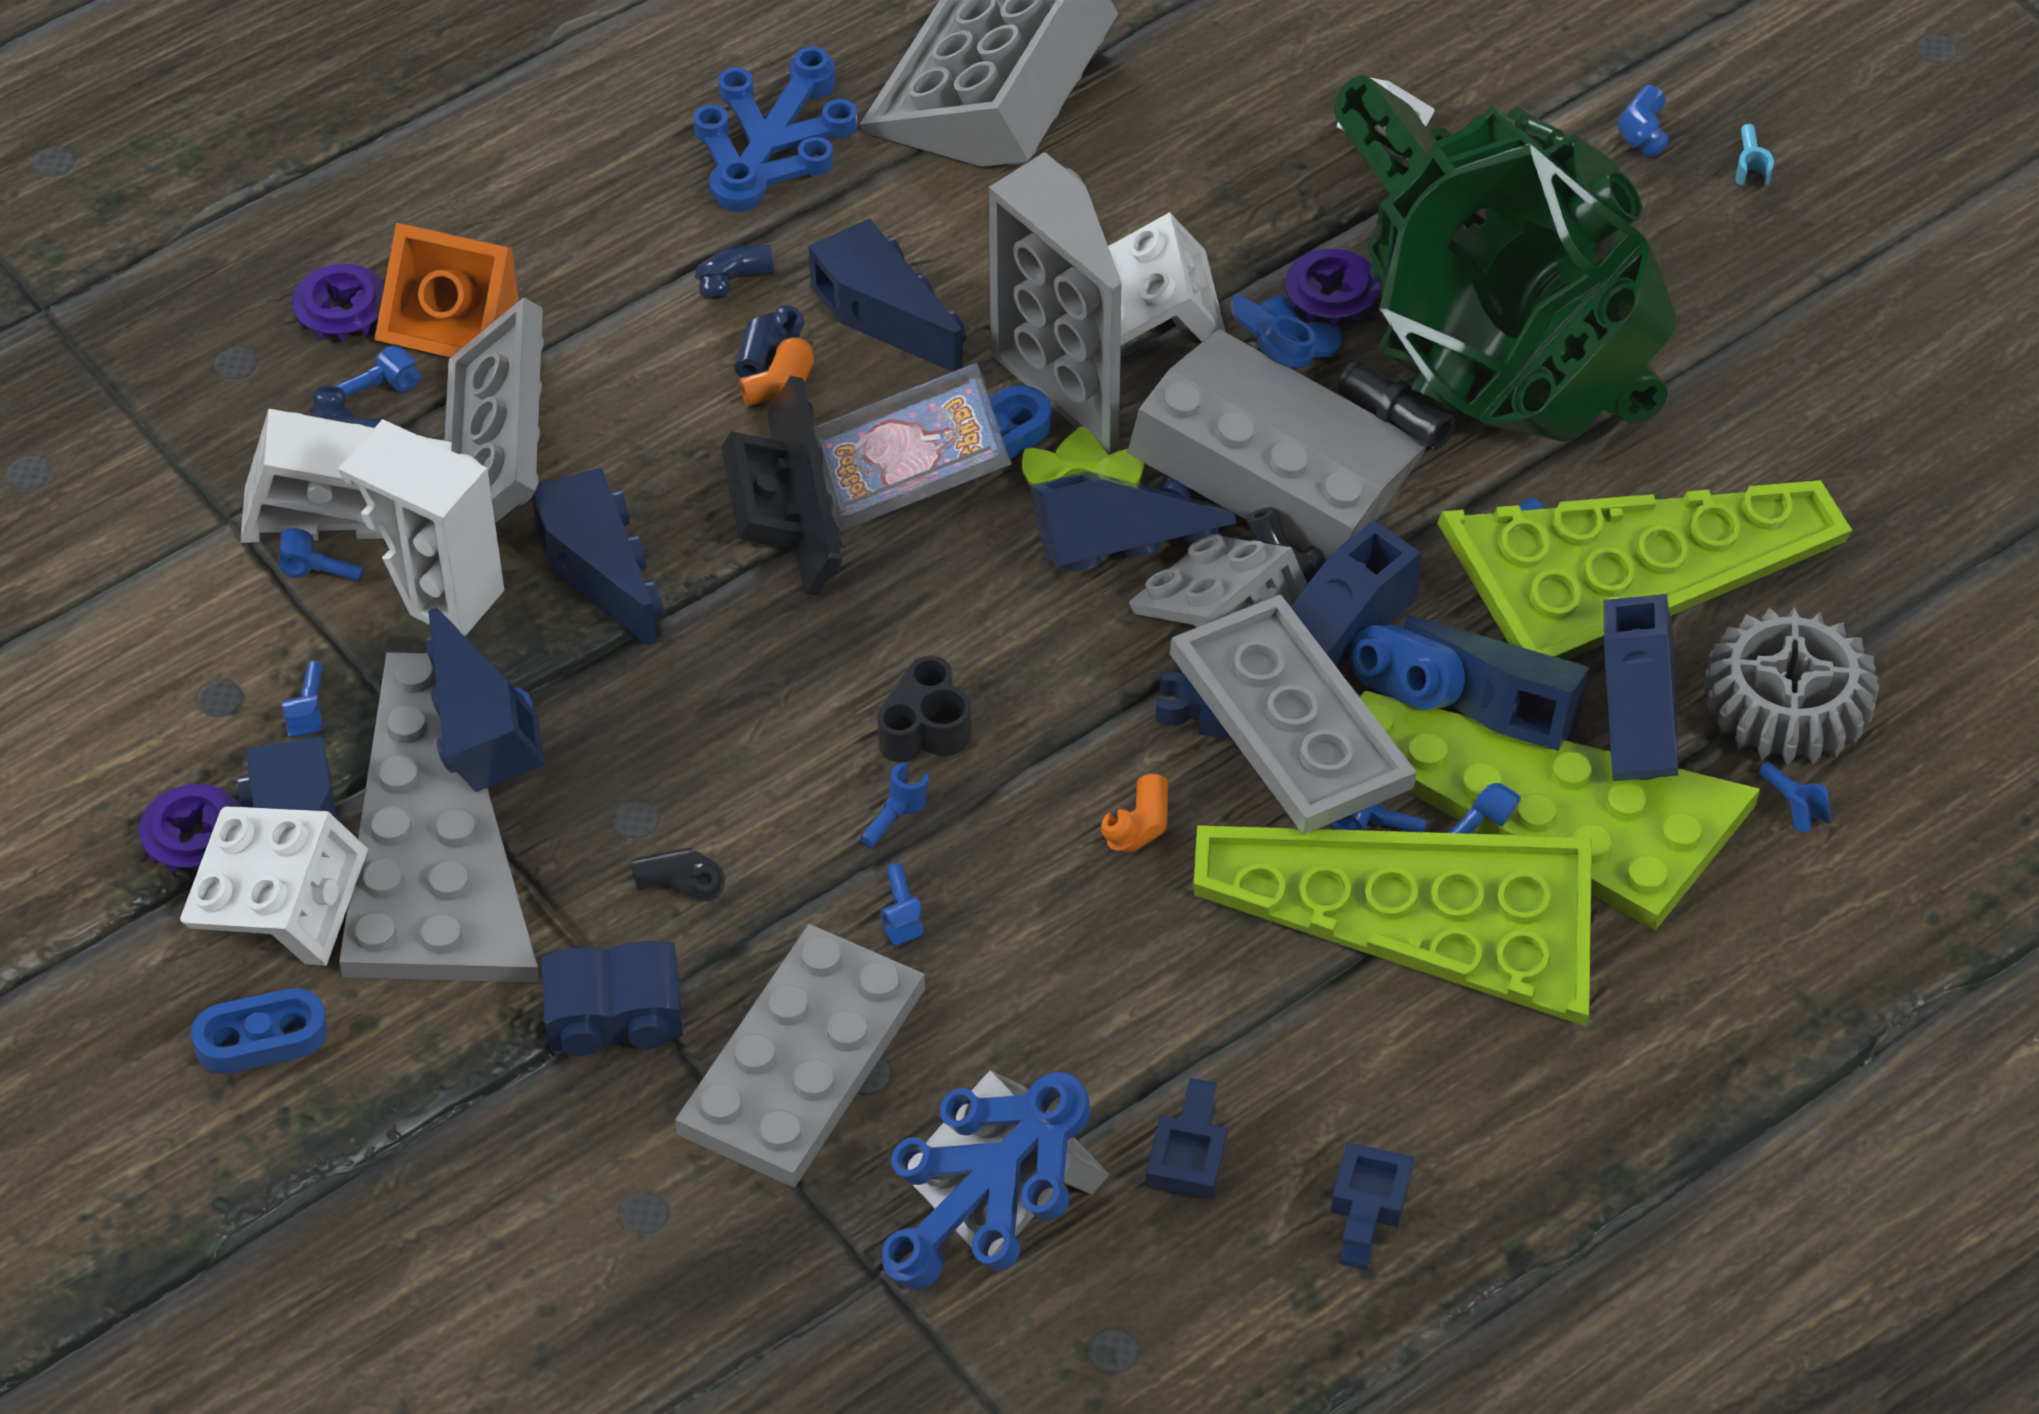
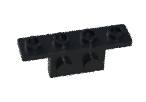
M790 376L768 411L772 439L731 431L721 446L739 539L795 549L803 591L806 594L818 595L830 575H834L841 565L843 544L837 538L832 516L833 498L827 492L822 469L823 451L817 445L813 427V406L808 402L803 378Z

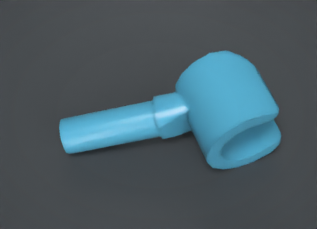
M1745 124L1741 128L1744 151L1739 158L1735 177L1736 183L1745 185L1747 171L1755 170L1763 175V184L1768 185L1774 164L1773 156L1768 150L1758 147L1754 125Z

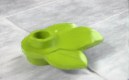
M1084 426L1071 433L1060 444L1055 453L1037 448H1026L1022 458V474L1029 485L1087 471L1139 484L1144 471V462L1128 454V449L1108 455L1095 436Z

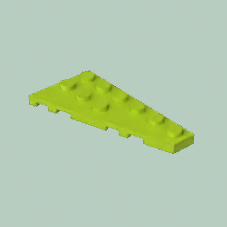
M1821 480L1749 486L1746 492L1711 495L1709 490L1687 491L1684 497L1656 500L1654 494L1563 501L1559 502L1557 508L1521 511L1519 505L1496 507L1494 513L1464 515V510L1442 511L1437 522L1508 644L1564 660H1569L1604 645V600L1667 594L1670 616L1840 545L1847 541L1852 532L1851 527Z
M1365 691L1360 696V699L1417 772L1414 788L1407 792L1460 821L1472 808L1478 795L1489 784L1494 782L1502 783L1520 795L1521 799L1503 827L1485 816L1475 830L1482 834L1592 837L1591 895L1656 931L1758 802L1759 788L1679 768V776L1657 777L1650 780L1613 781L1610 751L1570 741H1565L1559 751L1499 734L1465 715L1441 709H1418L1395 698Z
M1197 825L1194 870L1195 896L1585 1027L1589 1025L1592 837L1316 829L1303 835L1298 828Z

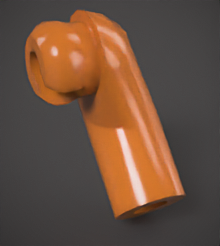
M787 338L783 340L776 349V354L769 371L739 378L740 390L746 407L775 400L790 376L803 378L805 383L814 364V353L811 345L806 340L801 338Z
M1158 774L1141 776L1137 780L1136 809L1132 812L1118 809V819L1110 812L1104 817L1101 824V832L1112 850L1121 853H1133L1165 832L1167 828L1169 782L1165 777Z

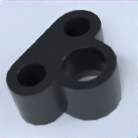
M923 656L916 659L909 666L878 712L879 751L890 761L907 762L914 759L922 750L938 756H948L962 751L969 744L971 738L970 700L965 692L953 686L952 668L947 661L941 657ZM943 719L954 721L949 724L933 723Z

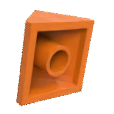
M396 223L374 340L452 357L519 301L512 248Z

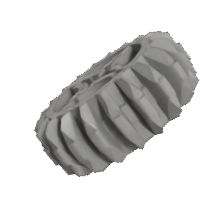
M1769 607L1765 615L1762 616L1761 621L1746 614L1742 623L1739 624V629L1727 627L1725 634L1721 637V642L1715 644L1714 650L1710 653L1708 669L1704 679L1705 695L1708 696L1707 706L1709 708V715L1718 718L1717 723L1720 728V734H1736L1735 740L1737 741L1738 750L1751 745L1758 747L1761 761L1770 753L1782 755L1787 766L1795 758V755H1803L1812 765L1820 758L1822 751L1837 758L1840 751L1844 749L1845 744H1856L1858 738L1862 735L1863 728H1867L1868 723L1873 719L1875 702L1879 691L1878 676L1874 675L1876 669L1874 656L1863 654L1862 638H1846L1844 622L1831 627L1824 625L1821 612L1812 619L1801 618L1794 607L1787 617H1779Z

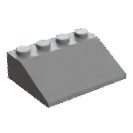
M939 0L859 125L865 134L981 167L1002 164L1019 165L1028 162L1035 154L1037 146L1051 123L1059 115L1060 109L1073 87L1081 79L1082 73L1095 51L1104 41L1105 35L1116 19L1118 12L1111 0Z
M1044 152L989 186L991 356L1026 386L1043 392L1049 399L1051 407L1077 429L1083 426L1086 427L1099 441L1106 453L1110 455L1119 451L1122 283L1086 185L1073 170L1064 168Z
M1218 329L1171 367L1138 410L1128 454L1244 519L1259 509L1266 507L1275 508L1288 544L1299 550L1308 545L1315 546L1322 551L1327 560L1334 551L1373 519H1378L1425 453L1427 445L1388 422L1385 423L1369 411L1293 369L1275 362L1266 354Z

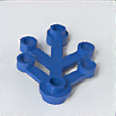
M809 46L800 49L789 65L790 82L766 119H764L753 98V78L748 70L734 67L724 70L719 75L720 99L731 106L749 142L741 157H739L728 138L729 124L727 111L721 106L712 104L704 105L695 111L693 115L695 136L700 141L706 143L717 165L710 174V191L724 209L732 212L749 211L759 205L769 185L804 175L819 176L826 174L833 167V147L825 138H844L856 131V106L845 99H835L825 104L822 116L792 124L807 99L822 98L830 94L835 87V64L824 49ZM798 146V155L767 162L772 153Z
M1055 1072L1035 1081L1025 1095L979 1098L966 1088H958L949 1092L941 1102L940 1117L946 1125L959 1135L974 1134L983 1125H1018L1001 1142L931 1148L923 1140L912 1137L901 1141L895 1147L891 1157L892 1167L898 1175L910 1184L921 1185L933 1177L969 1175L916 1229L906 1228L899 1230L887 1238L882 1250V1264L885 1272L901 1286L910 1290H920L931 1285L940 1275L944 1264L943 1251L940 1245L987 1197L986 1225L976 1232L972 1240V1252L976 1259L990 1270L1003 1271L1010 1268L1016 1262L1020 1253V1243L1015 1236L1021 1162L1037 1146V1174L1025 1182L1021 1191V1200L1024 1207L1043 1221L1057 1219L1068 1207L1069 1192L1064 1186L1067 1141L1084 1129L1090 1115L1089 1096L1083 1084L1070 1074ZM1061 1097L1058 1107L1046 1113L1049 1105L1055 1099ZM971 1103L968 1115L961 1120H956L959 1109L965 1104ZM922 1153L920 1164L914 1169L908 1170L910 1159L914 1155ZM1048 1188H1053L1051 1199L1046 1204L1038 1206L1037 1201L1040 1194ZM1004 1238L1002 1249L996 1255L989 1256L988 1251L991 1244L997 1239ZM914 1246L911 1257L907 1261L900 1263L904 1253Z

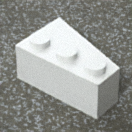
M268 409L245 485L240 543L260 542V533L283 532L289 528H298L309 532L313 536L314 541L318 540L319 531L356 530L357 539L383 538L378 527L375 530L367 528L360 514L366 508L367 503L357 483H354V485L345 484L338 470L374 428L307 416L300 413ZM420 436L451 451L452 442Z
M382 419L338 470L345 484L354 485V483H357L367 503L366 508L360 514L368 529L375 530L377 527L379 528L389 548L382 559L410 615L430 625L428 610L437 607L466 636L504 591L488 469L467 454L452 452Z

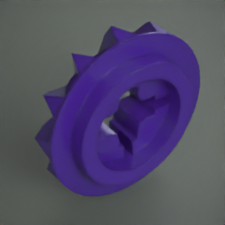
M1320 249L1301 256L1290 266L1285 279V293L1289 295L1291 309L1294 311H1305L1309 323L1322 317L1328 318L1332 326L1335 327L1341 318H1347L1352 322L1358 323L1363 311H1373L1380 292V282L1371 276L1370 268L1372 264L1362 256L1343 249ZM1341 279L1343 280L1342 291L1335 290L1331 295L1322 294V288L1329 290L1334 285H1338Z
M334 264L325 266L308 274L297 285L292 297L293 311L298 319L301 330H313L319 341L331 334H336L344 343L348 333L355 331L367 336L371 323H378L385 284L376 273L359 265ZM329 296L344 305L351 303V309L343 310L339 306L331 308Z
M205 784L179 786L158 796L146 808L139 826L141 843L151 863L161 862L165 864L173 875L182 868H192L198 872L221 809L224 807H240L238 802L226 791ZM202 818L205 834L196 833L190 841L184 843L181 830L191 831L195 824H199Z

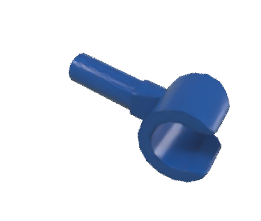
M390 346L379 354L375 363L376 367L335 387L341 388L346 393V397L373 385L377 386L388 381L396 391L406 392L420 382L421 374L414 367L416 361L403 348Z
M289 528L282 532L279 566L286 576L300 578L314 570L360 582L364 567L330 558L322 553L313 552L314 538L303 529Z
M311 661L307 664L303 689L301 690L302 697L282 700L289 738L322 731L323 725L318 704V690L323 670L320 662Z
M903 762L893 767L890 775L888 800L883 805L881 812L861 835L860 840L864 845L872 848L893 821L899 818L902 813L913 814L924 808L927 800L928 774H925L921 781L916 784H906L909 764Z
M1766 762L1761 766L1760 775L1782 792L1783 796L1790 801L1792 823L1795 830L1800 832L1811 831V819L1814 818L1821 819L1828 824L1831 823L1828 790L1824 785H1800L1792 781L1770 762Z
M1494 782L1489 784L1478 795L1466 816L1448 833L1470 834L1480 825L1485 816L1503 827L1521 799L1520 795L1502 783Z
M1377 804L1330 823L1335 830H1364L1368 822L1408 832H1424L1426 826L1425 819L1387 810L1386 807L1378 806Z
M893 863L888 866L887 871L895 904L881 909L880 917L889 941L893 946H897L922 936L924 928L919 919L921 916V905L916 897H912L909 893L904 868L900 863Z

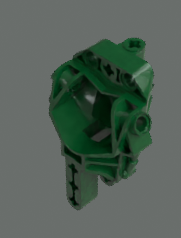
M1359 75L1350 79L1336 97L1334 114L1337 121L1390 194V196L1379 203L1377 226L1373 229V236L1365 246L1373 261L1370 274L1381 284L1383 296L1379 309L1390 324L1380 342V351L1417 374L1410 390L1444 410L1459 414L1461 411L1479 419L1484 425L1564 442L1579 436L1603 410L1629 423H1641L1655 416L1664 406L1668 393L1666 385L1648 362L1673 335L1676 326V313L1656 258L1646 238L1632 224L1641 218L1643 206L1635 186L1628 177L1620 172L1619 165L1578 135L1571 134L1565 137L1562 130L1536 119L1520 107L1513 108L1506 115L1491 105L1484 114L1476 115L1466 127L1452 134L1444 127L1435 126L1427 129L1408 103L1367 75ZM1478 376L1489 380L1479 393L1474 387Z

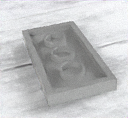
M525 297L449 358L444 441L452 442V452L467 454L476 459L481 465L487 467L495 523L516 506L528 502L538 485L536 469L537 443L540 438L538 418L539 397L542 391L540 367L541 351L544 345L542 336L543 308Z
M1281 594L1172 637L1171 657L1303 835L1414 788L1417 773Z
M808 924L676 1117V1134L795 1188L925 991V974Z

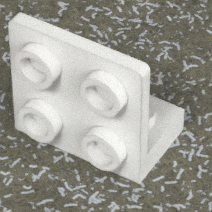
M1170 212L1108 246L1122 283L1121 345L1170 318L1173 319L1181 330L1184 331L1189 328L1201 342L1218 329L1225 332L1206 251Z
M224 807L219 813L180 920L190 929L272 934L304 964L327 966L368 848L328 811Z

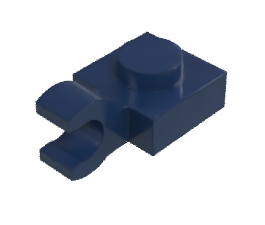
M1190 1078L1181 1118L1160 1115L1146 1171V1187L1213 1200L1227 1143V1127L1212 1125L1216 1108V1100H1214L1217 1087L1216 1082Z
M1347 1142L1331 1206V1213L1348 1216L1342 1240L1344 1248L1340 1264L1367 1270L1378 1223L1399 1227L1413 1172V1156Z

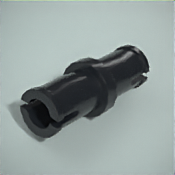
M1360 360L1350 363L1339 379L1338 391L1342 395L1354 399L1376 413V416L1385 423L1388 422L1425 442L1426 445L1434 450L1446 444L1455 428V417L1448 412L1441 411L1410 390L1412 385L1402 380L1393 382L1369 368Z

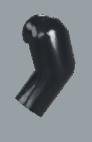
M1262 508L1247 516L1246 521L1254 541L1292 547L1287 542L1275 508ZM1312 545L1304 547L1300 552L1292 547L1308 584L1326 562V558L1319 548Z
M683 848L631 859L637 891L670 885L694 900L711 901L722 893L725 886V875L722 868L692 848Z

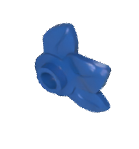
M1279 294L1272 297L1261 305L1239 295H1234L1232 299L1231 311L1235 319L1243 328L1257 338V344L1262 352L1279 364L1291 369L1304 368L1310 365L1314 357H1332L1340 348L1342 333L1338 325L1333 327L1331 323L1326 322L1304 323L1299 319L1294 310L1291 309V305L1284 295Z

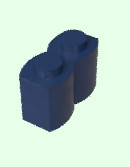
M639 941L623 944L609 950L571 948L552 952L541 957L544 1019L550 1050L584 1056L615 1043L651 1049L684 1036L679 967L675 943Z

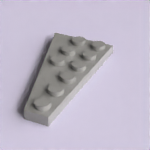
M387 652L358 840L368 848V852L347 909L339 961L342 977L540 983L538 966L488 789L485 788L475 792L457 772L450 773L440 759L437 750V738L442 736L441 722L431 697L432 688L437 686L435 668L427 653Z

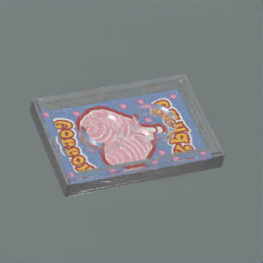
M977 363L814 427L817 445L823 451L822 469L827 492L833 498L832 515L840 532L1011 464L983 374Z

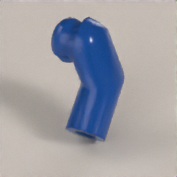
M1645 85L1640 89L1620 115L1618 121V130L1632 148L1638 147L1641 154L1647 158H1653L1667 146L1669 140L1667 133L1659 128L1660 122L1655 117L1665 105L1666 99L1662 91L1652 85Z

